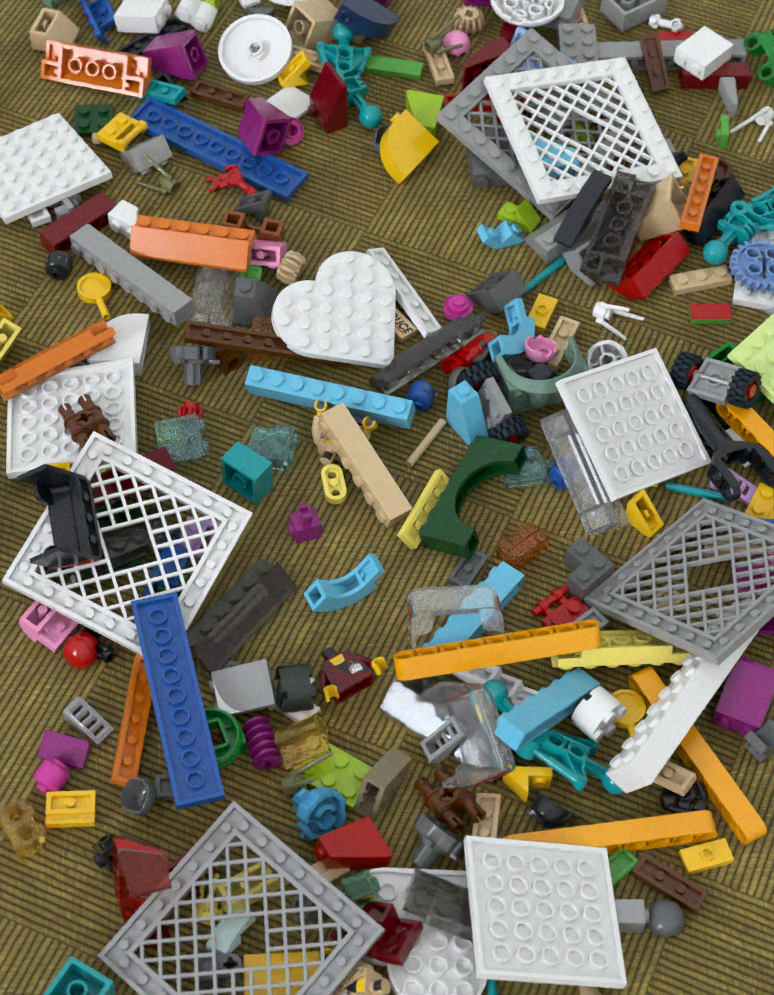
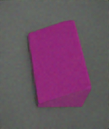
M45 730L38 758L51 760L54 757L66 766L83 770L92 749L88 741Z

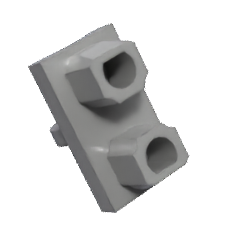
M77 193L49 207L50 209L56 207L54 208V214L59 219L80 206L82 198Z

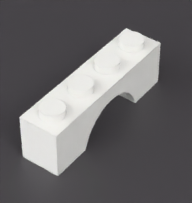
M121 200L108 213L109 228L130 239L131 225L135 226L139 215L138 207Z

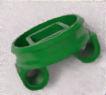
M767 28L764 32H754L747 36L744 40V47L752 57H760L765 53L768 55L770 61L758 69V76L766 86L772 87L774 86V32L771 28Z
M204 708L209 730L219 728V735L223 744L213 748L218 769L221 770L232 764L238 755L247 750V741L240 723L234 716L222 709Z

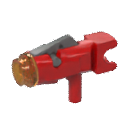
M492 328L485 329L461 348L449 340L445 341L444 348L452 353L448 354L441 361L443 373L447 374L461 366L470 368L474 364L483 363L487 356L490 355L488 343L498 337L499 334Z

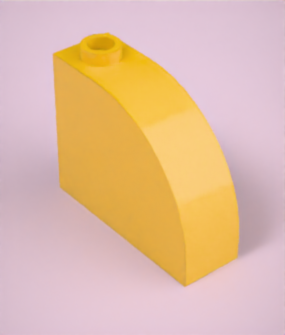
M406 109L401 115L397 112L390 120L392 124L384 132L380 142L382 163L389 175L398 184L439 143Z

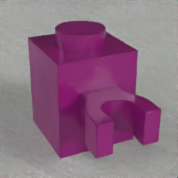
M307 503L298 505L299 512L289 514L288 533L290 537L294 536L297 544L322 537V524L315 507L308 509Z

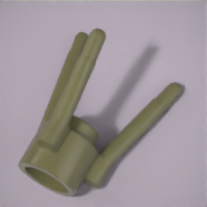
M457 14L440 30L424 41V48L430 55L433 53L440 55L443 52L463 47L462 44L441 48L443 46L441 38L450 32L447 28L460 17V14Z
M142 152V155L164 175L160 181L162 188L141 181H136V184L158 191L165 196L168 193L174 195L179 190L181 182L168 174L145 152Z
M329 751L301 768L290 771V776L282 779L281 784L284 793L287 796L299 793L302 788L306 789L307 784L314 782L315 778L305 779L300 774L332 756L333 752Z

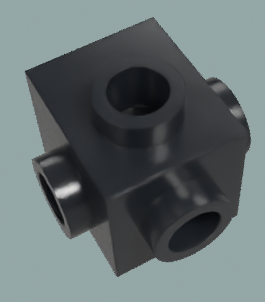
M113 833L102 836L98 839L97 844L92 846L96 854L93 856V859L100 869L105 868L112 874L133 861L129 851L122 850L118 854L114 839L126 840L123 837H117Z

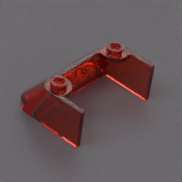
M125 835L112 837L113 883L116 899L125 925L152 893L171 889L172 885L166 869L169 867L165 852L161 853V850L157 847ZM162 925V939L171 938L167 925ZM157 930L151 935V937L148 940L158 939ZM158 944L144 945V948L156 946Z

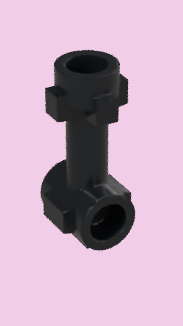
M88 627L81 630L90 633L96 638V651L99 653L97 658L100 661L103 660L105 663H109L115 658L114 648L111 645L108 647L104 646L98 640L100 637L99 633Z

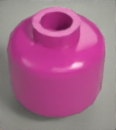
M54 757L51 760H43L33 775L34 780L38 782L35 787L46 795L50 791H61L70 777L67 772L69 768Z

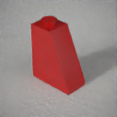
M369 816L319 836L314 848L317 860L319 862L322 861L326 869L388 868L393 857L392 852Z

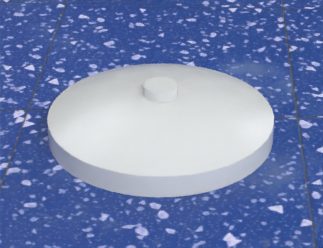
M264 14L244 16L233 22L223 33L218 46V56L224 71L233 80L246 85H260L277 78L285 70L293 53V43L287 28L278 19Z

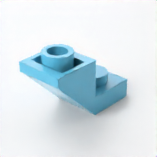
M506 220L496 229L489 228L483 224L476 229L483 244L493 249L519 244L524 241L521 235V228L516 223L512 224Z

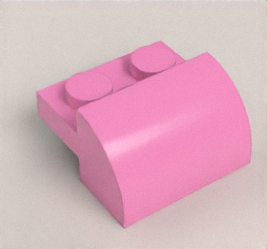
M36 600L19 619L20 627L35 643L37 641L41 642L54 653L80 624Z

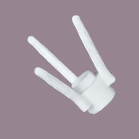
M764 106L749 119L731 129L729 133L732 134L755 120L757 124L765 125L758 139V142H761L768 129L773 125V109L769 106Z
M600 301L596 303L592 314L593 317L597 318L596 323L603 325L624 341L627 338L605 322V320H610L612 314L640 321L645 320L644 317L627 313L630 311L627 307L611 305Z

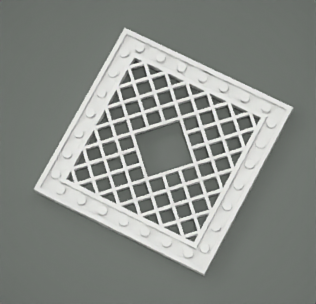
M625 57L485 77V87L538 205L575 199L591 175L590 172L585 170L587 165L612 177V182L604 194L654 186L672 173L677 182L681 181L682 174ZM604 82L614 86L612 91L602 86ZM582 83H584V85H583L582 87L576 85V84H582ZM587 84L596 88L595 93L585 89ZM572 87L578 90L579 93L576 96L568 92V89ZM548 88H549L548 92H545V91L541 90V89H548ZM616 88L618 89L620 95L615 93ZM555 90L562 95L560 98H557L550 94L551 91ZM599 90L609 95L607 99L597 95ZM527 91H532L530 95L524 93ZM535 92L544 96L542 101L532 97ZM582 93L591 97L589 102L580 98ZM517 95L526 99L524 104L515 100ZM564 96L574 100L572 105L562 100ZM614 97L620 100L619 106L610 102V98ZM548 98L556 102V105L552 107L546 104L545 101ZM595 99L603 103L602 108L593 105V100ZM531 101L539 106L535 110L527 106V104ZM576 102L586 106L584 111L575 107ZM623 103L625 104L627 110L621 107ZM559 104L568 108L567 113L557 109ZM606 105L616 110L614 114L604 110ZM541 107L551 111L549 116L539 112ZM589 108L599 112L596 117L587 113ZM526 110L532 113L533 116L530 119L522 115V112ZM571 111L606 127L593 150L558 133ZM621 112L627 115L626 121L617 117V113ZM554 113L563 117L561 122L551 118ZM603 114L611 118L609 123L599 119L600 115ZM536 116L546 120L543 125L534 121ZM630 118H632L634 125L628 122ZM613 120L623 124L621 129L611 125ZM548 122L558 126L556 131L546 127ZM530 125L540 129L538 134L528 130ZM626 126L635 130L633 136L623 131ZM610 129L618 133L616 138L606 134L607 130ZM543 131L553 135L550 140L540 136ZM637 133H639L642 140L636 138ZM620 135L630 139L628 145L618 140ZM555 137L565 141L563 146L553 142ZM605 138L613 143L608 147L600 142ZM537 140L547 144L545 149L535 145ZM633 141L642 145L640 151L630 146ZM568 143L577 148L575 153L565 148ZM617 144L625 148L623 153L614 150L613 147ZM550 146L560 150L557 156L547 151ZM597 147H600L608 152L603 156L595 151ZM645 148H646V150H647V152H648L649 155L643 153V150H644ZM582 150L590 155L586 159L578 155V152ZM628 150L637 154L635 160L625 155ZM562 152L572 156L569 162L560 158ZM612 153L620 157L618 162L609 159V154ZM544 155L554 160L551 165L542 161ZM594 156L602 160L600 165H597L590 161V159ZM641 156L649 160V164L644 165L638 162L639 157ZM575 158L584 163L582 168L572 164ZM622 159L631 163V167L627 168L621 165ZM556 162L565 165V170L562 171L554 167ZM606 162L614 166V169L609 171L602 166ZM571 168L579 172L577 177H574L567 173L568 169ZM554 171L561 175L559 180H556L549 176L550 172Z
M93 431L69 471L85 476L89 482H91L95 474L97 475L99 482L92 483L91 487L100 486L103 496L95 498L94 503L105 501L108 511L97 513L96 517L100 518L109 515L112 523L111 526L100 528L98 523L101 547L105 559L91 564L74 566L62 571L61 568H57L58 572L45 575L43 566L30 563V558L44 553L45 548L54 546L47 506L2 579V583L142 655L136 624L130 622L134 620V616L127 617L124 607L131 605V601L182 591L178 600L187 632L253 513ZM111 468L114 478L102 481L99 471ZM116 470L125 475L118 477ZM131 478L134 488L122 491L119 481ZM136 480L139 481V482H141V483H143V484H145V485H144V486H141V487H138V486H137V483H136ZM116 482L119 492L107 495L104 485ZM151 489L154 499L142 502L139 491ZM156 491L164 494L165 496L158 497ZM136 493L139 503L127 506L124 495ZM120 497L123 507L111 510L108 500ZM171 499L174 509L162 512L159 502ZM176 501L182 503L185 506L178 508ZM156 503L159 513L147 516L144 506ZM140 507L143 517L131 520L128 510ZM191 509L194 519L182 522L179 512ZM125 511L128 521L116 524L113 514ZM196 511L205 516L198 518ZM176 513L179 523L167 526L164 516ZM160 517L163 528L151 530L148 520ZM211 519L214 530L202 532L199 522ZM145 521L157 561L113 572L102 533ZM196 523L199 534L187 537L184 526ZM181 528L183 538L172 541L169 530ZM165 532L168 542L156 545L153 535ZM215 534L207 547L204 537ZM201 538L203 549L192 551L189 541ZM185 542L188 553L176 556L173 545ZM169 546L173 557L161 560L158 549ZM204 553L196 566L194 555ZM190 557L193 567L181 570L178 560ZM174 561L177 572L165 575L162 564ZM107 563L110 574L98 577L95 566ZM159 565L162 576L150 579L147 568ZM39 567L42 575L36 573ZM91 568L94 578L82 581L79 570ZM143 569L146 580L134 583L131 572ZM75 572L78 582L66 585L63 575ZM193 572L187 584H185L183 574ZM127 574L130 584L118 587L115 577ZM59 576L62 586L49 579ZM179 576L182 586L170 589L167 579ZM112 578L114 589L102 592L99 581ZM163 580L166 591L154 594L151 583ZM96 582L99 593L86 596L83 585ZM148 584L151 595L138 598L135 587ZM80 587L82 596L69 589ZM132 588L135 599L123 602L120 591ZM116 593L119 604L107 607L104 596ZM100 597L103 607L90 600ZM121 608L123 617L111 612L110 610Z

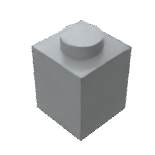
M614 899L619 933H643L645 924H649V909L644 908V899Z

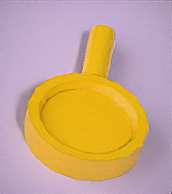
M97 272L82 276L77 283L78 296L86 303L97 304L102 318L108 320L111 316L104 301L112 293L110 279L106 275Z
M620 689L611 695L619 700L628 710L620 720H616L614 725L627 728L629 736L632 737L635 734V726L644 718L646 704L642 696L637 692L629 689Z

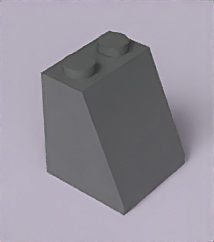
M504 128L498 129L499 137H507ZM485 129V136L495 137L494 129ZM499 141L500 149H509L508 142ZM465 148V157L472 188L510 185L470 149Z

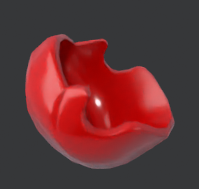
M83 631L75 633L68 638L63 648V655L71 667L83 670L94 664L99 655L96 652V638L90 633Z

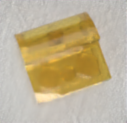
M315 713L274 732L275 743L280 748L284 766L288 772L306 765L331 751L327 738L329 736L321 713Z

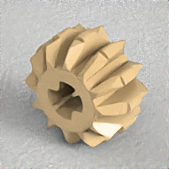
M463 5L462 8H457L453 18L457 14H460V17L454 22L455 30H461L467 35L468 33L475 35L476 32H480L484 25L483 11L478 10V7L473 8L471 5L469 7Z
M288 251L279 264L276 278L285 285L297 282L305 267L306 258L296 251Z

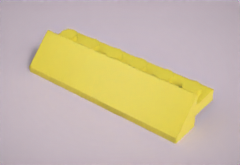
M639 629L600 631L601 647L551 656L552 667L570 670L574 667L593 669L596 666L616 668L619 665L638 667L641 664L661 666L664 663L683 665L682 661L692 653Z

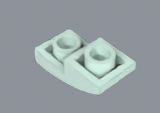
M242 908L233 914L246 913V909ZM255 917L221 920L215 928L216 953L222 955L234 951L242 943L241 934L255 921ZM211 939L206 944V949L212 951Z

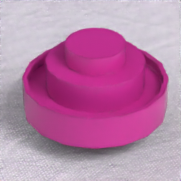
M291 117L293 119L284 144L286 146L299 143L304 135L302 123L294 117Z
M451 295L444 301V315L455 322L465 321L472 316L473 302L465 295Z

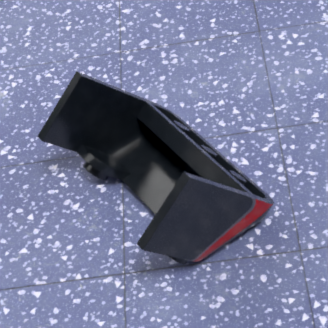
M43 464L17 476L18 481L33 485V493L37 501L48 505L54 546L45 548L44 553L30 558V563L56 569L99 561L102 558V547L93 492L89 480L81 474L48 464Z

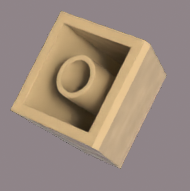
M328 0L294 1L285 24L292 43L299 47L314 50L317 47V42L322 41L326 44L334 40L332 31L335 24L338 23V21L334 20L338 9Z

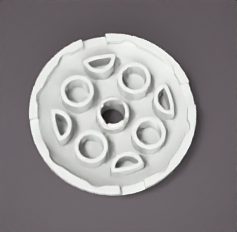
M490 0L493 10L500 18L519 27L545 25L558 17L564 6V0Z

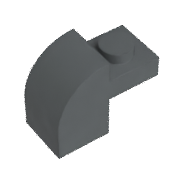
M769 719L758 732L751 730L745 736L748 742L744 746L759 762H765L774 755V720Z

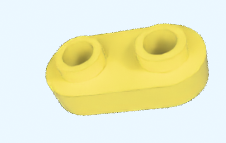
M336 464L324 466L321 470V481L325 498L331 504H341L347 497L343 471Z

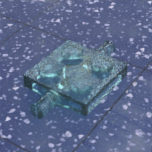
M538 445L523 447L527 461L519 475L506 474L499 475V477L503 481L505 489L547 483L546 468H551L556 463L557 458L544 460Z

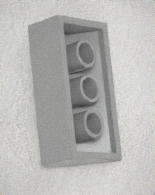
M601 201L592 214L591 222L575 244L591 234L600 232L611 224V209L603 201ZM568 210L524 238V241L547 265L562 257V253L569 249L554 241V237Z

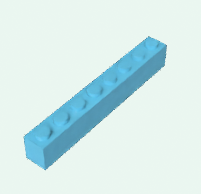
M253 365L250 366L245 381V386L249 394L311 408H315L314 403L316 400H319L318 409H323L326 401L328 410L343 402L352 417L364 419L368 416L370 418L369 421L375 420L378 423L409 430L416 411L412 400Z

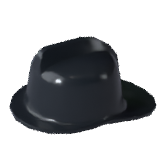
M534 789L538 794L529 810V815L541 825L555 828L564 823L571 815L585 820L582 816L553 803L542 793Z

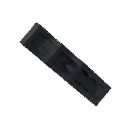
M596 169L593 170L564 217L554 237L555 242L570 249L574 246L591 222L592 214L601 203L602 195L612 182L611 176Z

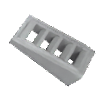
M721 77L718 92L730 117L735 118L738 107L735 77Z
M79 696L63 710L64 720L97 747L115 731L104 718ZM87 714L88 717L81 723L80 720ZM95 721L96 723L88 729L87 727ZM100 727H103L104 729H102V730L95 736L94 733H95Z
M453 715L422 740L420 744L429 762L439 764L465 738L466 733L457 716ZM453 726L455 727V729H456V731H457V733H458V734H456V735L454 734V732H453V730H452V727H453ZM447 732H448V733L450 734V736H451V739H450V740H449V738H448V736H447V734H446Z

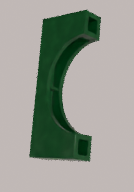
M480 435L475 437L474 441L470 443L464 458L460 460L454 475L450 477L445 490L441 492L435 507L431 509L425 524L420 528L419 536L425 548L471 559L480 541L475 529L465 525L460 520L462 505L470 492L482 482L499 475H519L527 461L523 445Z

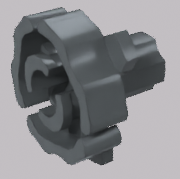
M170 346V359H173V363L184 364L183 385H203V364H221V360H216V347Z
M422 813L414 828L419 832L423 840L410 859L422 869H430L441 853L460 863L462 858L459 855L464 849L463 839L451 830L448 831L449 828L427 813Z

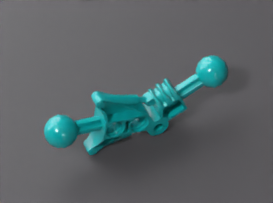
M338 22L332 31L338 45H328L319 41L317 42L316 52L319 54L322 67L325 62L329 61L347 85V106L354 104L360 111V123L368 129H374L381 124L383 113L379 107L368 105L364 100L369 93V87L360 77L371 56L372 49L370 47L360 49L349 46V43L354 40L356 32Z
M774 185L772 189L752 198L748 203L738 200L731 204L730 211L723 219L718 220L717 229L722 231L723 235L719 240L709 241L703 248L705 261L712 265H719L726 260L728 256L727 248L732 242L737 245H743L744 241L749 243L758 230L774 231Z
M491 679L481 686L479 698L486 707L499 709L502 713H508L514 707L508 700L509 691L506 685L500 680ZM549 729L516 751L523 759L532 760L536 757L546 762L549 767L571 781L578 791H582L588 782L585 774L587 772L601 779L604 789L610 794L619 795L625 793L606 775L611 766L605 767L587 758L595 755L600 746L599 742L596 743L590 739L577 738Z

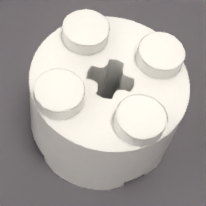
M602 686L590 692L592 695L587 701L583 699L571 718L573 720L572 723L596 743L604 735L609 737L616 730L614 725L616 720H620L628 710Z

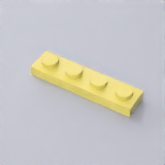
M441 469L434 471L397 534L410 550L417 549L421 542L419 536L420 528L425 524L431 509L435 507L441 492L445 490L449 483L448 476Z

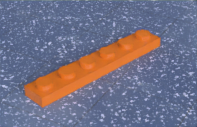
M700 153L679 228L699 232L719 161L718 157Z
M136 654L133 661L110 783L125 786L130 779L138 776L152 700L143 656L140 654Z

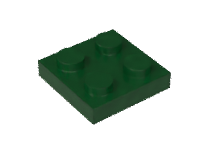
M113 104L75 105V132L81 138H92V133H98L114 118Z

